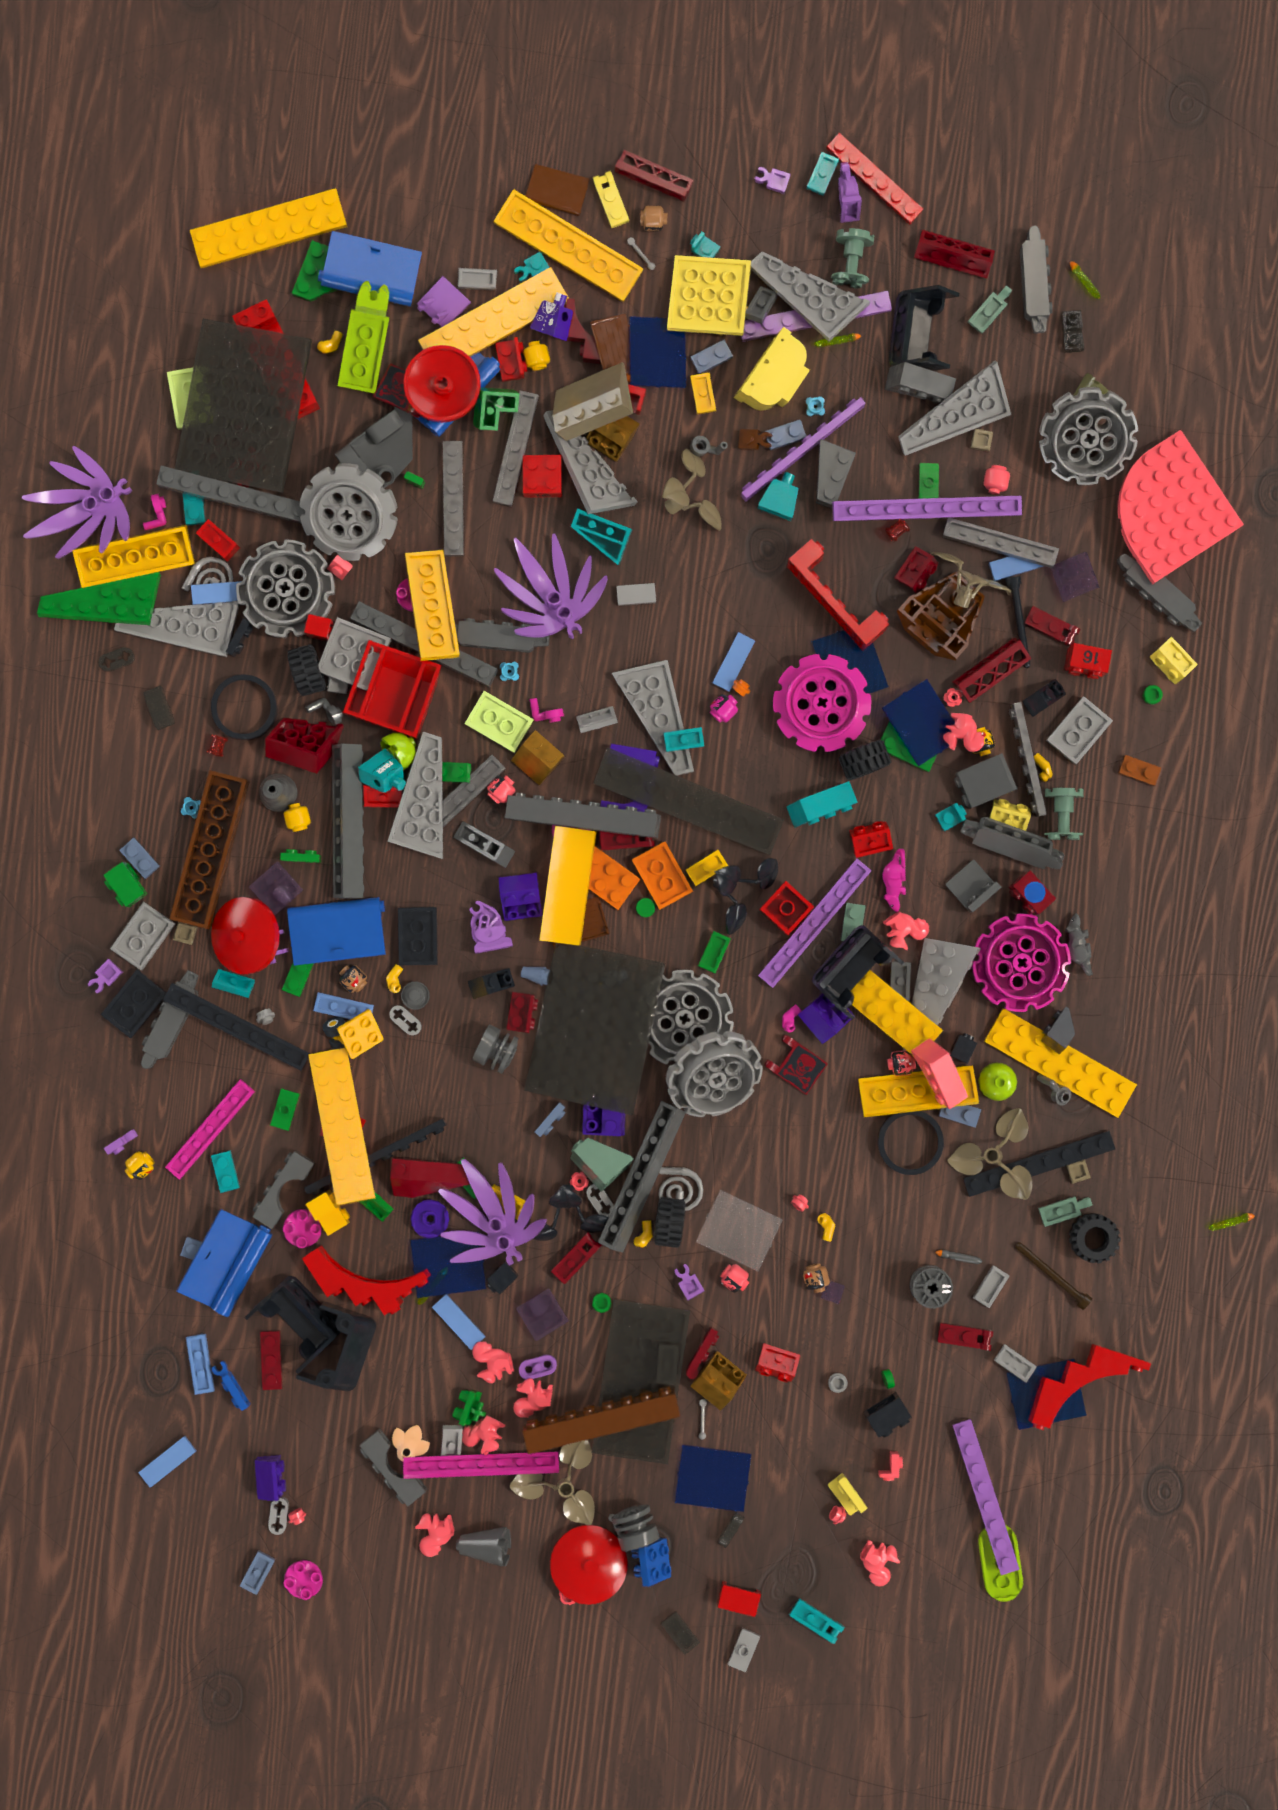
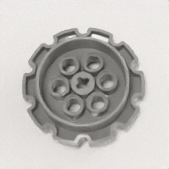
M1099 387L1079 388L1077 395L1073 396L1068 392L1052 404L1054 408L1053 413H1045L1039 429L1041 436L1045 438L1039 441V447L1046 463H1053L1051 470L1055 475L1065 481L1076 478L1075 480L1078 485H1093L1098 483L1100 477H1105L1106 480L1113 478L1124 469L1122 462L1125 459L1131 460L1138 442L1136 437L1132 435L1138 431V425L1132 410H1124L1127 404L1116 393L1108 391L1103 395ZM1081 416H1088L1086 421H1078ZM1100 419H1106L1103 425H1097ZM1074 430L1072 436H1065L1067 431ZM1107 436H1111V437H1112L1109 442H1107V443H1104V442H1103V439H1104L1105 437H1107ZM1073 448H1080L1076 454H1071ZM1092 451H1098L1095 457L1089 456Z
M349 463L338 464L335 471L331 470L330 467H326L313 476L311 479L313 486L307 485L300 499V508L305 510V514L300 516L301 523L306 535H313L315 537L313 544L328 555L336 552L343 560L348 561L360 560L362 554L371 557L380 552L386 545L384 539L390 540L393 536L398 518L392 514L397 510L394 494L391 489L385 490L383 488L384 480L370 469L361 472L358 465ZM335 493L341 494L343 499L337 498ZM354 494H359L362 500L356 499ZM326 508L331 509L334 514L327 513ZM364 510L369 511L372 516L365 515ZM336 525L342 526L344 531L338 530ZM355 526L361 527L363 531H357Z
M284 540L282 546H278L276 541L266 543L256 549L258 555L255 558L248 556L240 568L239 575L243 577V581L236 584L238 603L246 605V610L243 611V614L247 620L257 629L265 626V633L267 635L278 638H287L289 632H293L296 637L305 635L304 630L309 614L325 618L328 616L333 605L328 601V597L335 595L334 577L332 573L325 572L328 563L315 549L307 552L304 543L295 540ZM277 567H284L282 575L275 574ZM296 571H303L302 578H294V573ZM265 581H271L272 585L269 589L265 590L262 588ZM287 585L290 588V590H286V592L284 593L282 588H285ZM304 588L309 589L307 597L300 596V591ZM277 599V605L270 608L268 606L269 601ZM296 603L294 611L290 612L287 610L288 604Z
M676 970L672 972V978L667 979L662 975L647 987L650 992L649 996H641L637 1005L636 1016L640 1017L642 1022L636 1025V1029L642 1044H650L652 1046L650 1054L655 1059L664 1064H668L670 1060L675 1061V1055L686 1044L696 1040L692 1033L696 1027L702 1028L703 1035L717 1032L718 1035H723L725 1031L732 1032L734 1023L727 1018L729 1014L733 1013L732 1004L727 993H718L720 984L706 974H701L699 978H696L693 970ZM687 995L695 997L694 1005L688 1006L685 1004L684 999ZM670 999L677 1003V1007L673 1011L666 1008V1002ZM700 1009H706L709 1012L707 1019L701 1020L698 1017ZM684 1013L688 1014L687 1017L690 1018V1021L681 1024L682 1020L679 1017L683 1016ZM664 1018L671 1020V1027L668 1029H663L660 1025L661 1020ZM682 1032L685 1035L682 1043L674 1041L675 1033Z
M725 1031L723 1035H718L717 1032L702 1035L692 1043L686 1044L675 1055L676 1063L669 1066L666 1074V1083L669 1087L668 1094L678 1109L684 1108L686 1114L704 1117L706 1114L718 1116L727 1113L744 1103L754 1092L753 1085L760 1082L763 1070L760 1063L761 1056L755 1045L750 1040L746 1041L743 1035L739 1033Z

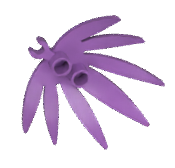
M75 446L72 448L78 460L94 479L71 466L53 461L49 463L65 477L90 487V490H50L22 496V499L25 501L42 504H66L82 501L32 528L23 535L26 539L62 532L92 516L56 554L55 558L57 559L69 554L84 543L99 526L104 516H106L100 537V553L105 551L112 539L116 517L118 530L124 541L128 540L130 533L128 512L119 497L121 494L127 495L132 492L130 487L127 489L122 488L127 483V480L121 479L117 486L113 487L105 471L90 456Z
M552 534V559L559 592L556 591L536 559L517 538H514L522 568L533 589L544 602L543 604L519 583L497 568H494L497 577L515 597L528 607L544 615L501 608L504 614L515 620L536 625L515 629V634L525 637H545L555 634L565 627L571 639L574 638L573 630H578L582 634L581 626L574 622L585 616L598 602L608 580L607 576H604L584 598L591 576L592 558L589 556L577 581L573 599H570L567 567L556 534Z
M466 1159L461 1160L469 1183L488 1219L463 1197L443 1188L439 1189L438 1192L460 1214L488 1233V1236L465 1230L441 1233V1237L449 1240L485 1246L467 1250L452 1258L450 1262L464 1263L484 1260L504 1251L507 1254L506 1261L508 1265L514 1263L512 1256H515L518 1262L523 1259L522 1255L516 1251L515 1247L536 1237L547 1222L546 1219H539L524 1229L533 1213L534 1195H529L520 1211L517 1223H515V1196L511 1180L504 1165L498 1163L505 1214L497 1195L484 1176Z

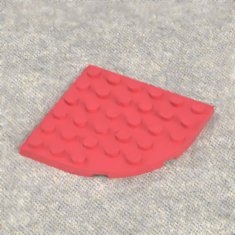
M1181 430L1144 453L1132 465L1121 485L1118 498V519H1120L1122 527L1121 533L1127 547L1152 585L1244 525Z

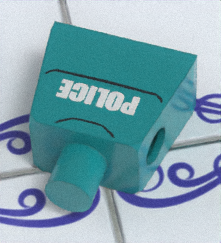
M385 748L358 767L359 781L382 793L387 792L393 787L397 790H402L405 787L406 781L403 780L402 765Z

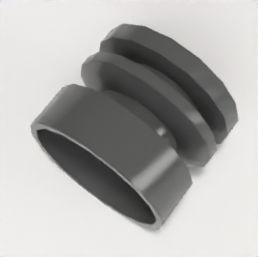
M489 1024L472 1060L484 1066L488 1059H491L490 1069L494 1070L496 1064L499 1063L501 1065L498 1073L502 1074L510 1065L517 1051L519 1038L514 1036L510 1044L507 1042L510 1037L509 1033L503 1039H500L501 1029Z
M927 1264L916 1269L910 1278L909 1288L911 1294L919 1304L926 1308L935 1309L949 1302L953 1293V1284L951 1278L943 1269L936 1265ZM934 1283V1285H935L937 1288H936V1290L933 1289V1290L930 1292V1289L928 1288V1285L932 1286V1284Z
M648 1504L628 1507L611 1517L612 1523L617 1524L614 1526L615 1531H625L618 1536L622 1551L644 1547L660 1538L656 1524H646L653 1519V1515L649 1513L651 1509Z

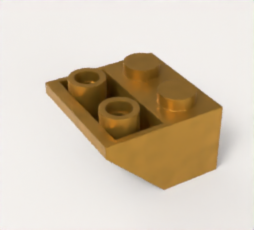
M626 416L590 431L586 439L589 445L617 462L640 424Z
M716 1351L690 1387L721 1411L732 1400L747 1374L720 1352Z

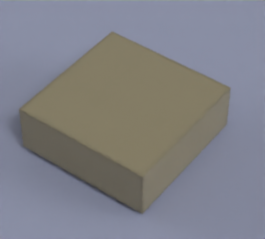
M974 429L970 448L989 452L993 432Z
M178 922L173 940L193 945L198 927Z
M1085 1160L1066 1165L1072 1184L1091 1178Z

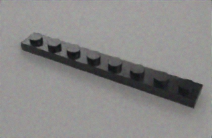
M174 983L171 984L163 1001L300 1071L309 1057V1052Z
M442 1118L368 1155L369 1168L376 1165L374 1161L380 1158L384 1161L392 1157V1152L399 1150V1152L405 1151L410 1148L409 1144L414 1141L417 1144L427 1139L426 1135L432 1132L434 1135L443 1132V1127L447 1125L445 1119ZM331 1174L304 1187L307 1195L313 1193L314 1196L324 1191L323 1187L328 1184L332 1187Z
M1106 1131L1004 1165L1010 1170L1017 1165L1023 1166L1032 1177L1115 1150L1110 1131ZM1001 1166L963 1178L968 1196L971 1197L1001 1187V1177L1008 1172Z

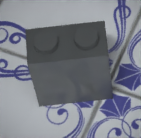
M1003 753L955 774L956 778H954L957 788H961L963 792L961 796L962 801L969 809L1017 789Z

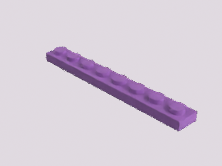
M888 291L860 296L859 298L869 300L870 305L856 318L891 311L892 307ZM795 310L768 315L762 324L752 320H745L744 335L741 337L742 341L745 342L774 336L783 327L793 332L812 328V326Z
M861 397L857 401L855 398L846 405L847 409L843 412L840 410L831 417L832 421L828 424L825 422L816 429L817 433L813 436L811 434L806 436L801 441L802 445L798 448L796 446L791 448L787 452V457L783 460L781 458L776 460L772 464L773 468L768 472L766 470L761 472L757 476L758 480L753 484L752 482L746 484L742 488L743 492L741 493V497L745 502L818 445L820 439L824 440L865 406L864 400Z
M856 859L758 976L773 988L872 870Z
M968 1419L952 1424L1000 1575L1020 1570L972 1421Z

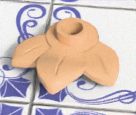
M418 1425L409 1428L406 1432L399 1428L394 1430L392 1442L398 1449L397 1456L402 1462L403 1457L423 1456L429 1449L430 1443L421 1440L422 1432ZM405 1449L410 1450L409 1456L403 1455Z

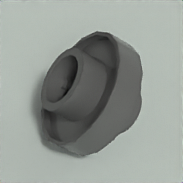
M420 982L408 983L401 993L403 1004L413 1010L425 1007L430 998L428 988Z

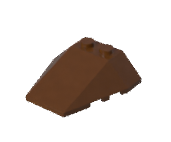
M957 572L937 581L930 587L924 588L919 593L911 595L897 610L902 625L910 636L934 656L955 661L968 647L976 618L979 615L985 598L978 591L975 598L971 599L968 608L954 604L957 592H955L957 588ZM962 576L960 588L962 585L967 586L968 583ZM970 586V588H972L973 591L976 589L974 586Z

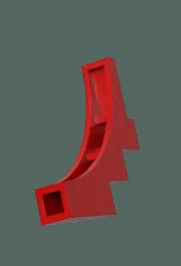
M322 1245L302 1258L326 1297L332 1294L335 1297L345 1290L355 1306L360 1303L364 1306L373 1298L384 1316L388 1313L393 1315L401 1309L399 1306L403 1303L400 1296L405 1298L412 1293L411 1289L416 1285L420 1288L428 1283L427 1278L431 1275L428 1269H425L413 1276L402 1279H370L342 1267L328 1254Z

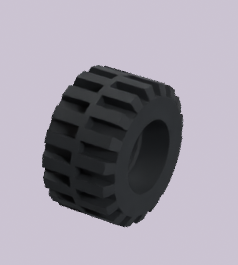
M309 644L288 650V662L299 694L303 697L325 690V679L318 667L320 661L315 648Z
M883 740L865 744L842 754L838 758L847 780L863 777L885 768L891 763Z
M666 1197L659 1199L654 1232L655 1245L679 1248L683 1234L685 1200Z
M1096 1213L1085 1214L1082 1218L1076 1219L1077 1222L1071 1226L1073 1227L1072 1231H1069V1243H1071V1248L1078 1257L1090 1263L1096 1262L1099 1264L1102 1261L1110 1260L1109 1257L1115 1256L1116 1253L1114 1252L1116 1249L1119 1250L1118 1242H1121V1238L1118 1235L1120 1232L1114 1222ZM1093 1227L1101 1228L1105 1235L1103 1244L1097 1249H1089L1084 1241L1086 1232Z

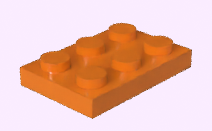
M666 842L632 859L659 910L693 892Z
M594 846L589 890L619 910L640 881V878Z

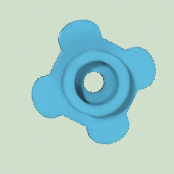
M809 397L806 399L808 406L806 413L808 416H813L814 414L824 415L823 397Z
M502 662L500 664L502 671L500 678L502 681L507 679L518 680L517 668L519 665L517 662L507 664Z
M186 797L181 814L190 815L196 819L201 801H194L190 797Z

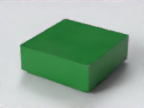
M406 472L404 480L423 489L425 485L424 479L411 472Z

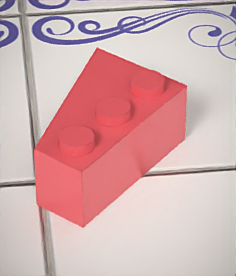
M930 1038L911 1050L930 1087L935 1092V1098L940 1105H945L948 1109H951L968 1097L949 1052Z

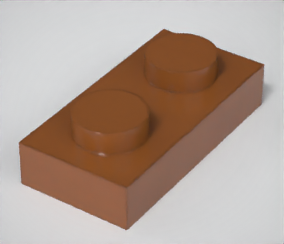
M1124 755L1118 774L1155 786L1161 767Z

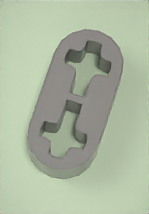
M397 1005L390 1010L391 1020L407 1034L417 1035L422 1029L421 1022L405 1007ZM401 1009L403 1011L402 1015L406 1019L404 1021L399 1017L395 1019L394 1010L399 1011ZM408 1020L410 1023L416 1022L417 1031L412 1030L410 1032L408 1030L410 1026L406 1021Z
M594 1184L590 1185L587 1189L588 1199L599 1215L609 1217L614 1208L612 1201L604 1190L598 1193L601 1198L599 1201L596 1196L591 1197V1189L593 1187L594 1189L598 1188ZM601 1201H603L606 1206H611V1208L609 1209L610 1213L607 1214L606 1212H601L603 1208L600 1204Z
M282 1496L279 1501H272L268 1526L270 1532L275 1535L282 1534L287 1527L289 1502ZM279 1501L282 1502V1505H285L281 1509L280 1514H278V1507L275 1506ZM277 1517L280 1518L279 1523L283 1525L279 1530H276V1526H273L277 1521Z

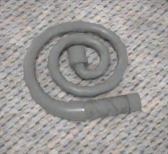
M215 557L202 558L191 567L192 569L182 589L187 592L189 591L197 573L206 563L215 562L224 566L228 572V582H233L232 570L228 563L222 559ZM207 568L198 575L196 585H200L201 578L209 572L218 573L221 576V583L226 582L225 575L219 569ZM208 577L204 580L203 584L208 582L210 584L220 583V580L215 577Z
M661 1167L659 1174L689 1176L696 1181L699 1189L698 1197L695 1202L686 1206L685 1211L697 1206L703 1196L702 1180L697 1173L685 1167ZM670 1177L663 1181L659 1188V1198L663 1197V1189L668 1183L680 1181L687 1186L689 1192L687 1198L684 1199L685 1203L691 1200L693 1189L689 1181L683 1177ZM678 1184L670 1185L666 1190L667 1198H672L670 1192L674 1188L678 1189L676 1191V1199L684 1198V1191H682V1187Z

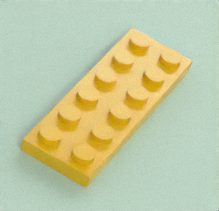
M443 550L405 553L421 661L458 658L460 653Z
M871 970L851 990L854 994L852 1005L910 1054H912V1049L929 1038L935 1041L943 1031Z
M973 1065L955 1067L968 1097L954 1107L979 1104ZM922 1071L912 1072L910 1075H886L858 1079L864 1117L947 1108L945 1105H940L937 1102L936 1094Z

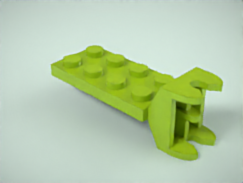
M365 281L359 289L355 310L351 309L338 386L374 394L376 392L389 317L386 316L389 289L385 284L379 288L378 293L376 290L371 291L369 281Z

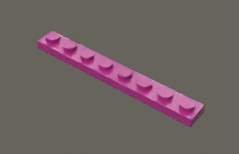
M558 1452L403 1457L404 1479L559 1473Z

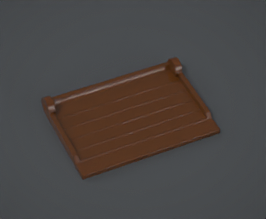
M535 164L526 197L539 205L580 216L590 179Z
M626 314L590 322L603 370L622 362L625 365L626 373L641 370Z
M599 896L587 900L581 942L610 934ZM553 942L555 950L571 946V944Z

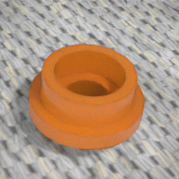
M742 679L734 681L732 688L742 696L750 693L748 683Z

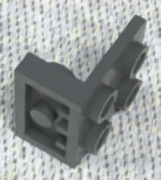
M975 860L968 863L945 884L969 913H973L1001 888L997 881L993 882Z

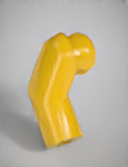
M335 330L330 340L320 341L317 344V349L322 353L336 351L343 334Z
M397 964L394 965L386 976L388 989L392 993H398L401 989L398 976L403 971V968Z
M823 1213L818 1216L817 1221L824 1228L822 1239L831 1242L835 1223L828 1214Z
M651 1220L642 1221L643 1232L640 1236L634 1238V1245L636 1247H645L652 1239Z

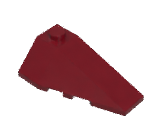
M399 1157L392 1158L390 1179L393 1196L414 1198L438 1192L441 1188L448 1190L470 1185L462 1164Z

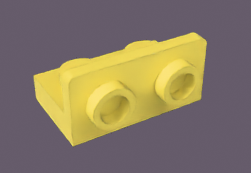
M1172 637L1150 656L1155 665L1174 684L1181 681L1198 665Z
M994 799L989 818L1026 831L1031 817V809L1023 804H1011L1005 799Z
M843 1473L828 1483L829 1488L849 1515L854 1514L858 1510L862 1513L867 1509L866 1504Z

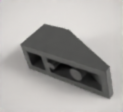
M464 821L453 837L505 868L515 853L508 846Z

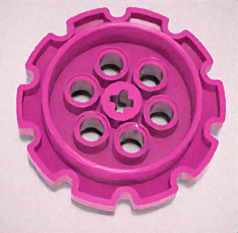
M819 654L804 657L799 660L800 666L798 668L789 666L778 681L782 689L775 691L773 697V711L781 715V718L777 720V724L788 739L791 737L797 738L796 745L800 748L816 752L819 746H822L825 752L839 750L845 747V739L849 738L854 741L866 726L862 717L869 716L871 712V695L863 691V688L867 686L866 679L857 668L849 670L847 668L848 661L841 657L830 654L826 660H822ZM833 681L836 685L835 690L828 691L825 688V683ZM812 682L816 685L817 689L815 692H808L806 685ZM838 697L846 699L847 703L844 707H839L836 704ZM818 699L827 701L825 708L823 706L818 707ZM806 700L808 708L805 710L799 709L798 701ZM830 714H835L838 717L836 724L828 722L827 717ZM810 716H817L819 723L815 726L809 724L808 718Z
M1016 914L1013 921L1008 916L994 921L988 926L990 933L988 935L980 934L974 946L981 948L979 953L976 954L978 956L977 961L972 962V973L975 982L983 983L984 987L981 989V992L990 1002L995 1005L1004 1002V1008L1009 1011L1027 1012L1029 1005H1032L1034 1009L1045 1007L1054 1001V991H1063L1070 975L1069 972L1065 971V966L1071 964L1068 945L1059 942L1061 933L1055 926L1048 921L1039 924L1037 921L1038 917L1035 915ZM1023 939H1027L1030 943L1029 948L1026 950L1021 947ZM1005 944L1009 945L1012 949L1009 955H1005L1002 951ZM1037 952H1041L1044 955V959L1040 963L1035 959ZM1018 959H1019V960H1021V959H1024V960H1025V961L1023 962V964L1025 965L1024 967H1023V966H1020V967L1017 966V965L1019 964V962L1017 961ZM1001 963L1007 966L1005 974H1001L998 971ZM1035 970L1040 974L1038 981L1031 979V973ZM1016 976L1020 977L1022 981L1019 987H1015L1012 983L1013 978Z

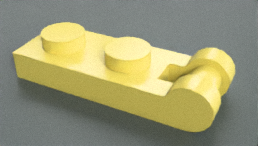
M611 171L605 172V175L600 177L598 175L592 177L611 228L629 222ZM608 182L609 187L603 189L601 184Z

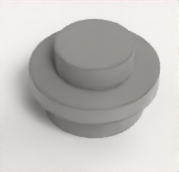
M271 1009L262 1010L256 1014V1021L259 1024L267 1025L273 1021L275 1013Z
M835 1373L830 1376L828 1386L833 1392H843L847 1387V1379L843 1374Z

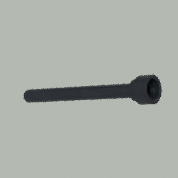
M1021 576L1007 578L1006 586L1012 592L1018 637L1029 654L1019 594L1020 585L1022 584ZM1030 660L1023 665L1024 668L1031 666Z

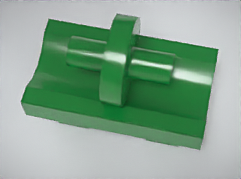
M461 1391L459 1400L466 1403L464 1409L456 1407L452 1417L459 1421L460 1425L470 1426L472 1421L478 1422L479 1416H486L487 1412L482 1410L484 1403L480 1402L482 1392Z

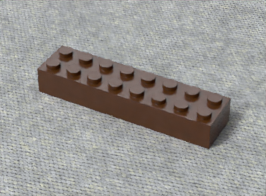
M209 770L170 920L211 929L250 781Z
M665 1386L659 1388L658 1392L651 1393V1391H645L640 1393L638 1397L632 1398V1395L622 1397L621 1401L618 1402L608 1400L602 1402V1406L598 1407L588 1405L583 1407L582 1411L576 1412L575 1409L565 1411V1415L557 1416V1414L546 1416L545 1420H528L522 1431L527 1452L532 1454L680 1417L675 1389Z

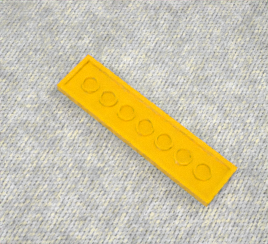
M335 188L190 230L200 267L205 268L347 227Z
M514 189L494 220V224L621 302L625 301L643 272L642 267Z
M550 267L419 339L418 342L423 350L432 346L447 345L456 347L471 357L531 324L542 301L545 300L553 303L557 292L566 296L567 294Z
M1002 1008L984 1042L1034 1071L1054 1080L1057 1084L1068 1087L1071 1092L1119 1118L1137 1084L1069 1045L1062 1053L1058 1054L1041 1042L1044 1036L1043 1030Z
M346 1048L309 1054L336 1205L374 1199L375 1194Z

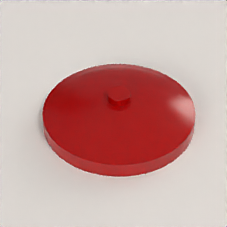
M437 345L426 348L419 352L407 366L404 375L406 398L413 410L427 420L451 422L460 419L475 406L479 398L481 380L478 368L468 354L456 347Z
M239 897L226 902L217 912L212 924L211 940L214 952L222 965L234 973L253 974L265 969L274 959L279 946V927L273 912L265 903L251 897Z
M581 1525L564 1533L555 1544L550 1558V1571L556 1587L565 1597L580 1604H597L611 1598L620 1589L627 1574V1555L625 1551L621 1550L618 1538L608 1529L597 1525Z

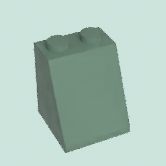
M590 1138L584 1141L582 1139L573 1146L570 1157L601 1192L620 1176L633 1161L630 1155Z

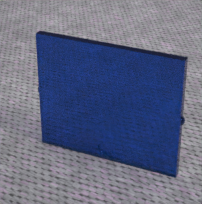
M629 317L630 385L657 388H686L685 332L667 330L668 318Z
M844 630L812 641L815 653L819 654L822 660H826L829 654L835 655L848 661L847 668L849 670L857 668L867 682V686L863 688L864 693L871 694L889 687L873 643L862 651ZM833 681L826 682L829 691L835 690L836 685ZM844 697L836 699L837 705L847 702Z
M928 679L909 691L903 692L901 696L882 707V710L918 766L949 747V744L943 739V735L951 732L946 728V725H954L955 722Z
M441 1236L411 1240L414 1275L425 1269H428L431 1274L427 1278L428 1283L420 1288L416 1285L417 1298L486 1289L484 1260L464 1263L450 1262L455 1256L467 1250L481 1247V1245L464 1244Z
M1074 1358L1068 1359L1069 1361L1075 1362ZM1067 1360L1037 1366L1027 1382H1024L1011 1372L1006 1373L1012 1397L1011 1402L1013 1403L1019 1430L1033 1427V1423L1028 1420L1042 1376L1061 1382ZM1081 1388L1064 1402L1056 1414L1053 1423L1087 1416Z
M682 1445L680 1468L677 1473L678 1483L675 1503L744 1512L747 1485L749 1484L748 1476L751 1454Z

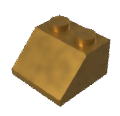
M535 730L522 744L511 761L540 786L565 756Z

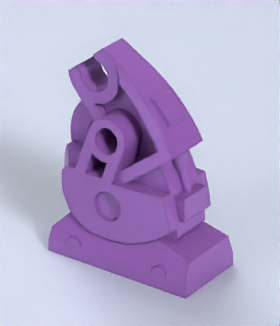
M840 163V178H838L841 206L840 220L841 223L860 220L862 202L855 176H850L849 163Z
M476 901L475 904L480 906V910L475 912L472 908L469 909L474 915L471 919V934L476 942L474 946L475 954L513 947L512 939L506 937V928L503 926L501 916L497 913V910L483 902ZM477 919H479V926H478V927H476V921H477Z

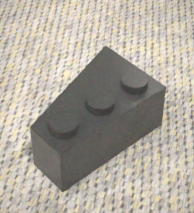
M903 362L889 368L884 390L914 396L919 399L931 400L932 403L939 405L953 394L956 378Z
M822 439L819 442L816 504L832 509V502L838 501L856 453Z

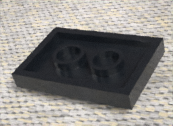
M437 907L398 908L399 966L438 965Z
M137 969L101 1015L131 1039L162 1002L167 992Z

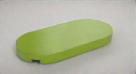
M1007 1525L1005 1526L1020 1570L1000 1575L986 1528L981 1531L978 1538L985 1589L991 1597L1002 1602L1013 1600L1018 1596L1017 1594H1019L1023 1587L1017 1538L1013 1530Z

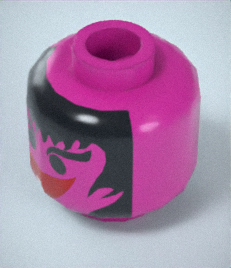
M721 694L711 703L710 714L719 723L721 721L728 722L738 712L736 706L738 702L730 694L728 696Z

